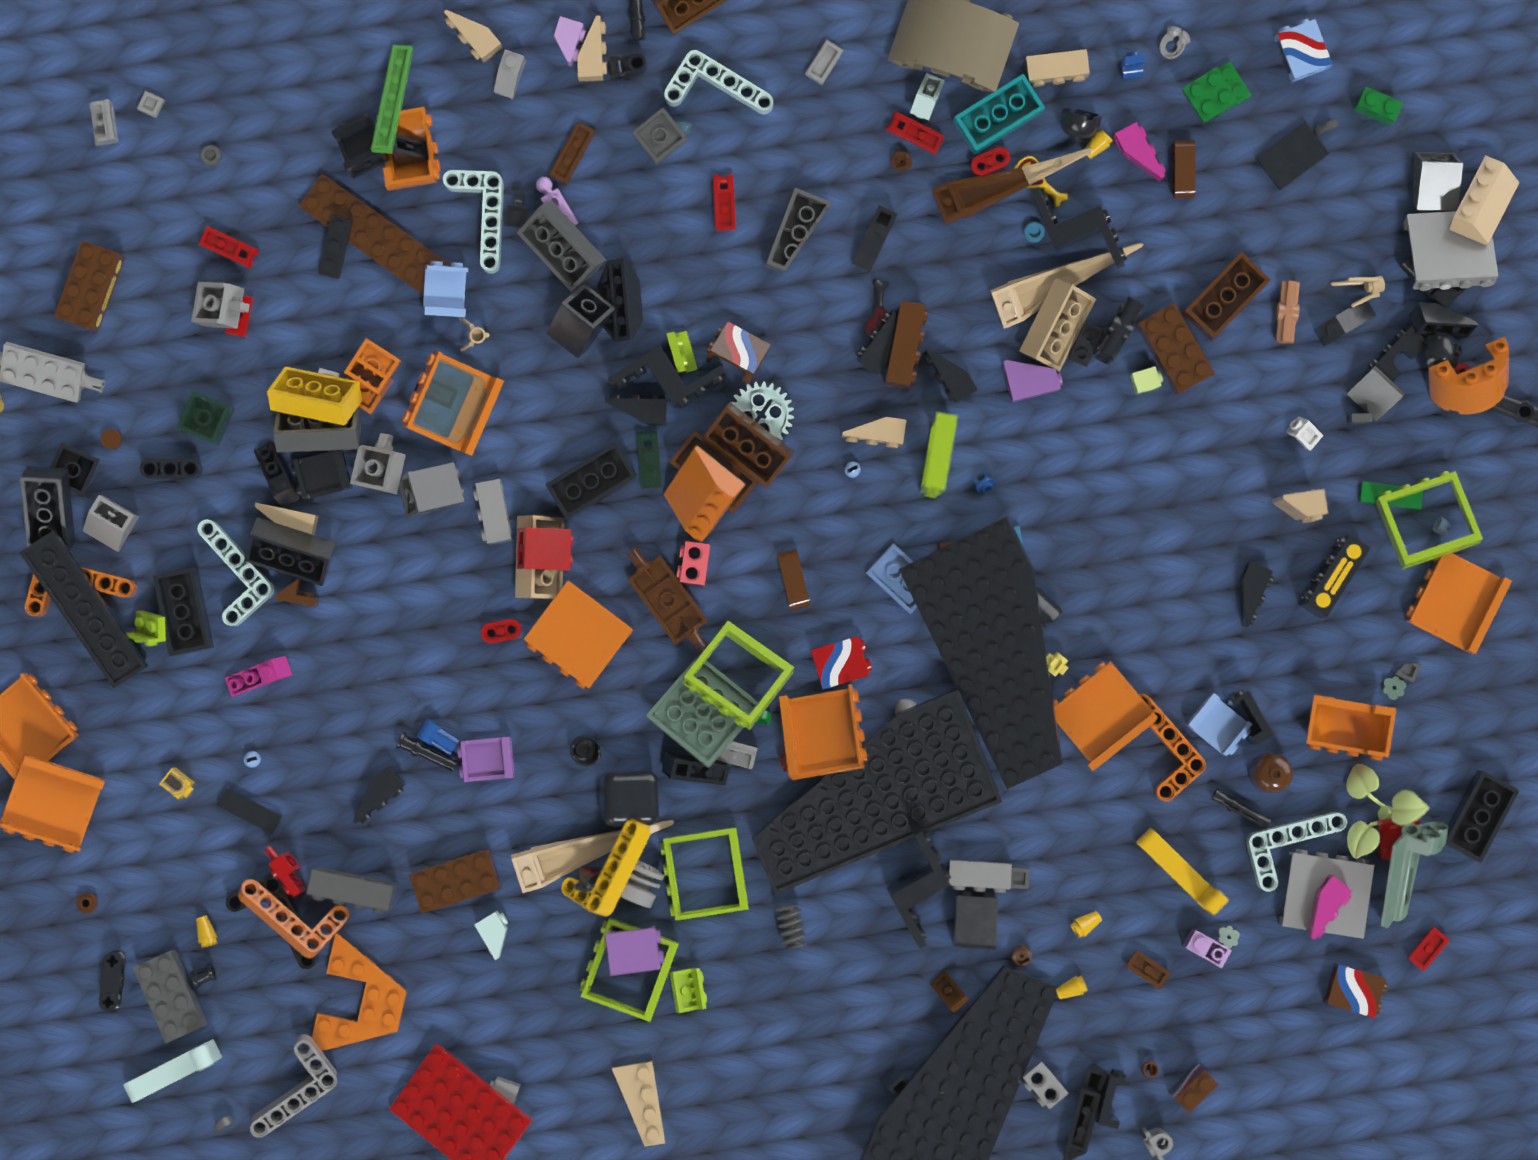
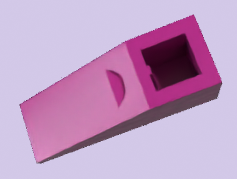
M1136 122L1115 133L1113 139L1125 158L1158 181L1165 177V168L1161 162L1156 160L1154 156L1156 151L1152 144L1148 145L1145 139L1146 132L1142 126H1138Z
M286 656L228 676L225 680L231 697L289 677L292 675Z
M1329 874L1316 890L1307 935L1314 940L1316 937L1320 938L1324 934L1327 923L1335 920L1339 914L1338 909L1341 905L1345 906L1352 897L1350 895L1352 890L1333 875Z

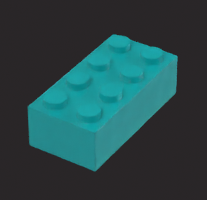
M1022 74L996 90V92L991 93L956 115L953 122L973 154L976 155L1042 114L1045 107L1025 75Z

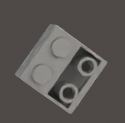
M98 495L88 512L83 532L119 552L139 516L105 496Z

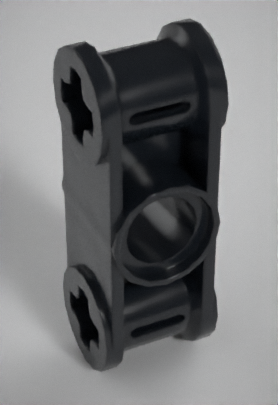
M119 950L107 953L103 959L99 1006L106 1012L118 1008L122 1002L126 956ZM115 957V959L118 960V963L114 964V961H111V958ZM110 998L112 1001H114V1004L110 1005V1002H107V999Z

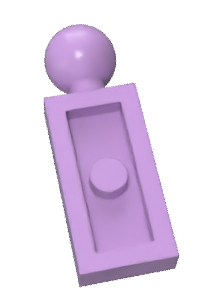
M547 177L539 178L536 182V188L539 192L545 194L544 197L540 198L542 203L545 204L553 201L575 226L578 225V221L559 189L557 188L552 191L551 180Z

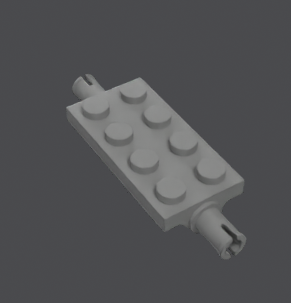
M6 342L3 346V352H0L1 382L76 403L80 400L81 391L84 388L99 391L100 393L104 390L105 380L88 376L84 371L85 363Z

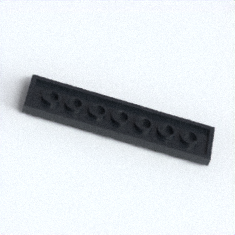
M53 530L19 552L112 688L120 685L148 666L56 530Z

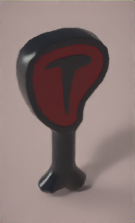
M877 278L872 281V285L876 290L873 313L863 325V332L866 337H869L875 328L879 329L882 324L880 320L887 312L883 306V296L889 282H881Z
M581 867L578 873V878L581 882H577L574 888L577 891L590 892L592 890L591 885L597 882L603 868Z

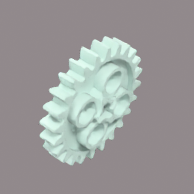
M763 381L761 387L758 386L757 382L754 383V388L747 384L746 392L743 389H739L742 395H734L737 402L731 403L742 412H751L753 420L757 418L758 414L756 411H761L769 399L773 400L765 412L767 417L765 419L761 418L758 424H768L769 432L783 440L781 433H789L785 427H792L788 419L794 418V416L789 415V412L793 411L794 408L787 406L791 400L785 401L784 399L787 393L780 395L781 387L773 390V383L768 388L765 381ZM757 394L762 395L765 399L764 404L761 406L753 403V397ZM773 406L781 409V415L777 418L772 417L769 413L770 408Z

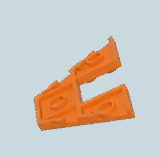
M336 933L326 973L366 982L358 1021L317 1013L312 1039L321 1051L397 1032L407 990L394 981L391 976L382 971L372 960L363 955L339 933Z

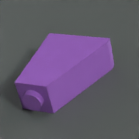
M1009 360L1002 362L1012 403L1057 392L1061 389L1060 386L1063 385L1061 374H1057L1056 369Z

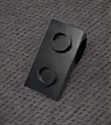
M1085 321L1068 359L1087 367L1104 329Z

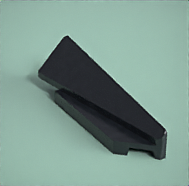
M1091 1063L1087 1069L1063 1160H1073L1088 1152L1103 1094L1101 1090L1109 1073L1094 1063Z

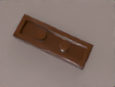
M577 122L549 176L567 185L596 131Z

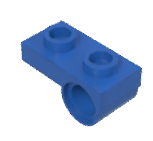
M1139 51L1124 55V58L1119 61L1122 80L1143 77V64L1146 62L1145 54L1139 55Z

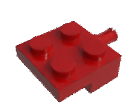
M1392 818L1377 820L1380 838L1377 852L1382 860L1391 859L1393 845L1401 837L1402 828L1405 825L1396 824ZM1420 818L1410 824L1419 825Z
M272 846L264 850L271 859L269 863L271 868L269 870L276 879L280 878L283 882L282 888L288 895L292 894L293 897L304 892L306 887L295 874L301 867L289 852L278 855Z

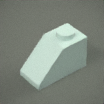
M926 73L910 113L918 118L929 120L945 80Z
M498 910L474 924L495 960L501 956L508 929L506 926L508 921L503 913L499 914Z

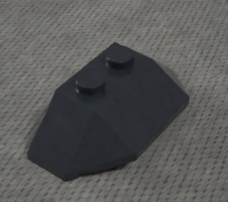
M626 258L610 260L606 262V268L597 286L598 294L616 309L603 328L612 337L614 342L632 340L643 322L640 280Z

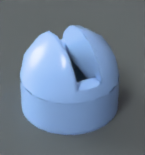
M850 461L845 465L844 471L848 477L855 478L860 474L861 467L857 462ZM857 466L858 469L850 473L848 472V469Z
M1439 517L1434 523L1433 531L1441 535L1447 534L1449 531L1446 529L1451 528L1450 522L1443 517Z
M255 751L247 752L244 756V763L250 768L257 767L261 762L259 753ZM256 756L257 760L247 762L248 758Z

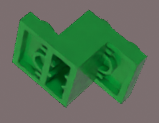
M1228 62L1219 69L1217 67L1182 88V92L1203 124L1214 117L1218 118L1252 96L1231 62Z

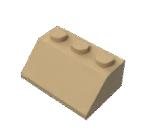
M1324 489L1282 495L1272 499L1274 505L1295 520H1302V523L1323 519L1322 515L1328 514Z

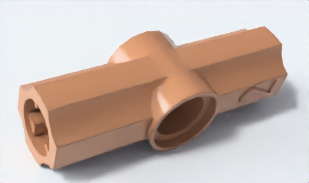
M1281 281L1280 300L1276 307L1277 329L1275 342L1283 344L1294 343L1295 324L1299 317L1298 295L1300 282Z

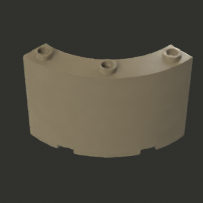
M908 0L887 60L902 68L922 70L923 66L931 68V72L942 76L950 77V75L960 77L962 78L961 82L983 92H996L1019 23L1012 20L1013 17L1009 14H999L970 3V0Z

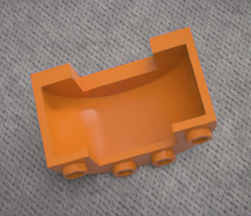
M425 107L402 110L396 134L425 141L428 160L397 166L393 153H386L389 161L385 163L383 172L385 186L388 191L437 183V180L440 179L439 159H435V154H438L437 143L432 141L429 127L433 126L431 114H426Z
M1505 337L1486 344V348L1494 360L1460 374H1456L1448 360L1429 367V397L1432 401L1446 411H1458L1459 414L1480 413L1499 403L1504 397L1509 384V347Z
M1314 695L1306 744H1309V749L1321 750V747H1326V752L1338 754V750H1344L1346 755L1358 757L1359 753L1370 755V759L1382 761L1383 757L1389 758L1396 708Z

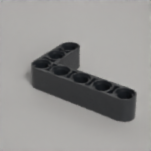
M272 875L258 881L277 900L284 898L287 901L286 908L303 922L291 895H288L282 888L283 882L280 878L276 879ZM271 879H275L278 882L277 890L270 888L269 882ZM244 889L248 895H251V889ZM239 891L229 895L226 899V907L231 912L247 908L243 902H241L239 908L232 904L233 897H238ZM276 916L279 922H285L282 916ZM291 929L293 935H300L298 930ZM307 943L308 948L315 949L313 943ZM289 944L301 968L310 969L318 963V954L312 957V964H306L303 960L304 956Z

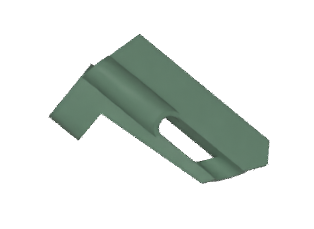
M1430 822L1403 826L1401 837L1393 845L1381 921L1382 927L1389 928L1393 921H1401L1407 916L1420 854L1430 856L1442 851L1446 844L1448 826L1446 824Z

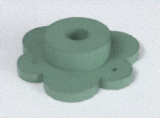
M1397 676L1384 680L1383 684L1385 687L1383 688V693L1388 694L1389 699L1395 700L1398 696L1404 695L1403 690L1406 688V683L1403 680H1399Z
M1232 926L1222 927L1218 930L1220 936L1218 938L1219 943H1223V946L1229 949L1232 946L1238 945L1237 939L1240 935L1237 930H1233Z

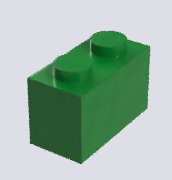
M1365 87L1360 92L1353 110L1391 126L1396 121L1403 102Z

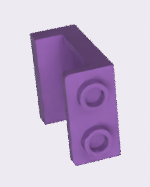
M511 736L461 741V745L457 749L458 757L462 758L463 766H459L460 778H464V782L515 777Z
M656 926L620 932H606L611 975L660 969L661 963H664L663 951H659L658 943H661L660 930L656 931Z

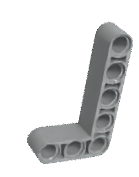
M301 1034L295 1039L294 1052L311 1076L252 1117L250 1131L253 1136L263 1137L336 1086V1069L309 1035ZM302 1043L309 1045L307 1049H300L298 1046ZM313 1059L321 1061L319 1065H312L310 1062ZM325 1075H330L333 1077V1079L330 1081H325L323 1077ZM308 1087H314L316 1091L313 1093H309L305 1089ZM290 1099H297L299 1102L297 1104H290L288 1101ZM278 1110L282 1114L280 1116H274L272 1115V1112ZM258 1122H262L265 1124V1126L262 1128H257L255 1124Z

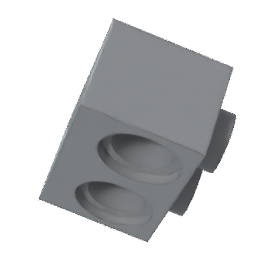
M1040 1059L1026 1070L1022 1076L1025 1079L1022 1081L1023 1085L1029 1092L1032 1089L1038 1095L1035 1099L1042 1107L1046 1105L1051 1109L1068 1094L1066 1089ZM1034 1073H1041L1042 1079L1039 1082L1031 1081ZM1049 1088L1055 1090V1095L1052 1098L1045 1097V1091Z

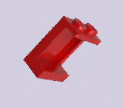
M518 528L517 569L570 571L573 562L571 555L573 536L571 530Z

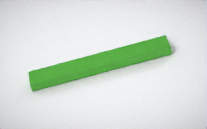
M392 45L371 146L372 152L393 153L413 55L412 46Z

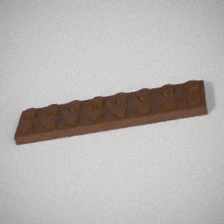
M321 174L298 206L327 228L330 226L332 214L353 219L349 243L423 296L425 264L430 265L431 261L443 262V266H451L323 174Z

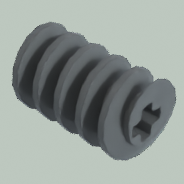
M799 904L775 909L776 912L782 913V915L777 917V920L783 921L782 924L778 925V928L785 930L779 934L786 937L785 940L781 941V944L787 945L785 949L807 945V941L800 940L806 935L799 932L804 929V925L798 924L803 920V917L797 916V914L802 912L800 908H795Z

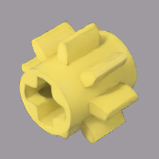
M1057 651L1054 655L1049 653L1047 655L1049 672L1055 677L1058 673L1063 675L1068 669L1066 666L1068 660Z

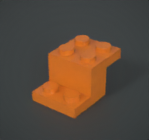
M367 338L344 373L347 375L345 379L359 381L362 402L359 407L372 415L393 383L391 377L401 363V360Z

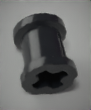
M211 963L207 964L205 968L190 972L192 981L197 988L210 980H217L216 972Z

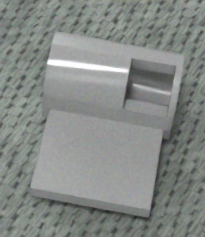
M1145 1127L1141 1128L1145 1136L1142 1139L1152 1157L1156 1156L1153 1160H1164L1162 1156L1167 1154L1173 1147L1171 1137L1161 1128H1154L1150 1131ZM1159 1138H1163L1160 1144H1156Z

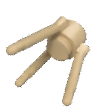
M1382 276L1349 277L1348 281L1331 283V286L1364 284L1365 291L1371 294L1352 303L1351 307H1356L1372 298L1380 297L1379 292L1385 290V282Z
M459 317V320L470 329L467 335L470 341L462 346L460 351H465L475 343H482L485 338L489 337L490 334L488 332L485 333L482 328L475 327L464 317Z

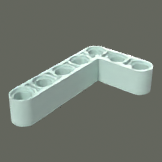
M692 50L686 55L664 92L667 104L676 107L682 103L699 76L760 114H768L773 109V98L769 93L697 50ZM697 57L701 61L698 65L694 66L689 62L691 58ZM709 68H716L718 73L715 76H710L707 74V70ZM683 74L690 77V80L686 83L679 81V77ZM728 78H732L735 81V84L731 87L724 84V81ZM744 89H750L752 95L744 97L741 92ZM670 92H678L679 97L676 100H671L668 97ZM766 99L770 104L768 107L762 108L758 104L759 101Z
M447 171L443 176V183L448 190L452 192L483 193L480 264L485 272L490 274L496 273L500 269L503 180L497 172ZM457 177V184L452 186L448 184L449 178ZM472 177H476L479 180L475 186L468 185V181ZM492 178L499 180L498 185L495 187L488 185L489 180ZM491 198L498 200V204L495 207L488 206V201ZM491 218L497 220V224L494 227L487 226V221ZM490 238L496 240V245L492 248L486 246V242ZM492 258L495 260L494 267H485V262L488 259Z
M203 520L198 525L200 536L248 587L222 614V620L225 624L238 626L273 595L274 586L256 565L244 561L245 553L215 521ZM207 524H212L213 532L207 535L204 528ZM221 539H225L227 542V546L223 550H220L218 547V542ZM234 554H239L241 558L237 565H234L231 560ZM248 569L254 571V577L251 580L245 577ZM262 584L268 586V592L264 595H261L259 592V587ZM248 597L253 601V605L249 609L244 606V600ZM235 611L238 618L232 623L229 620V614Z
M1331 812L1250 833L1246 838V845L1257 886L1268 892L1275 890L1278 885L1270 849L1342 831L1347 825L1346 817L1341 813ZM1335 816L1340 818V824L1337 827H1333L1331 823ZM1315 821H1318L1321 826L1318 832L1312 830V824ZM1296 826L1301 829L1298 837L1292 835V829ZM1276 831H1279L1281 834V839L1278 842L1272 840V834ZM1256 836L1261 838V845L1259 847L1252 845V840ZM1261 856L1266 858V865L1263 867H1259L1257 864V860ZM1266 876H1269L1272 880L1271 885L1268 887H1264L1262 884Z
M214 1039L123 1084L131 1102L134 1103L195 1071L206 1068L221 1059L222 1055Z

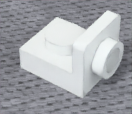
M1301 417L1293 420L1290 427L1286 430L1289 435L1294 436L1309 451L1323 437L1309 420Z

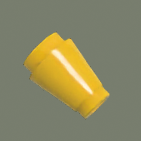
M1102 129L1096 132L1085 147V149L1092 148V152L1087 155L1090 159L1110 147V143L1113 141Z
M1097 911L1074 919L1070 926L1078 938L1085 937L1102 921V918Z
M208 916L195 919L198 943L201 944V947H209L218 943L216 939L218 936Z
M1074 976L1056 989L1060 1000L1084 995V992L1088 991L1082 976Z

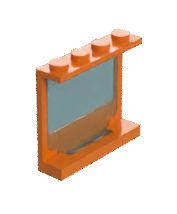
M434 350L427 357V367L418 378V388L410 397L411 404L409 409L405 410L401 420L403 423L401 426L472 456L504 381Z

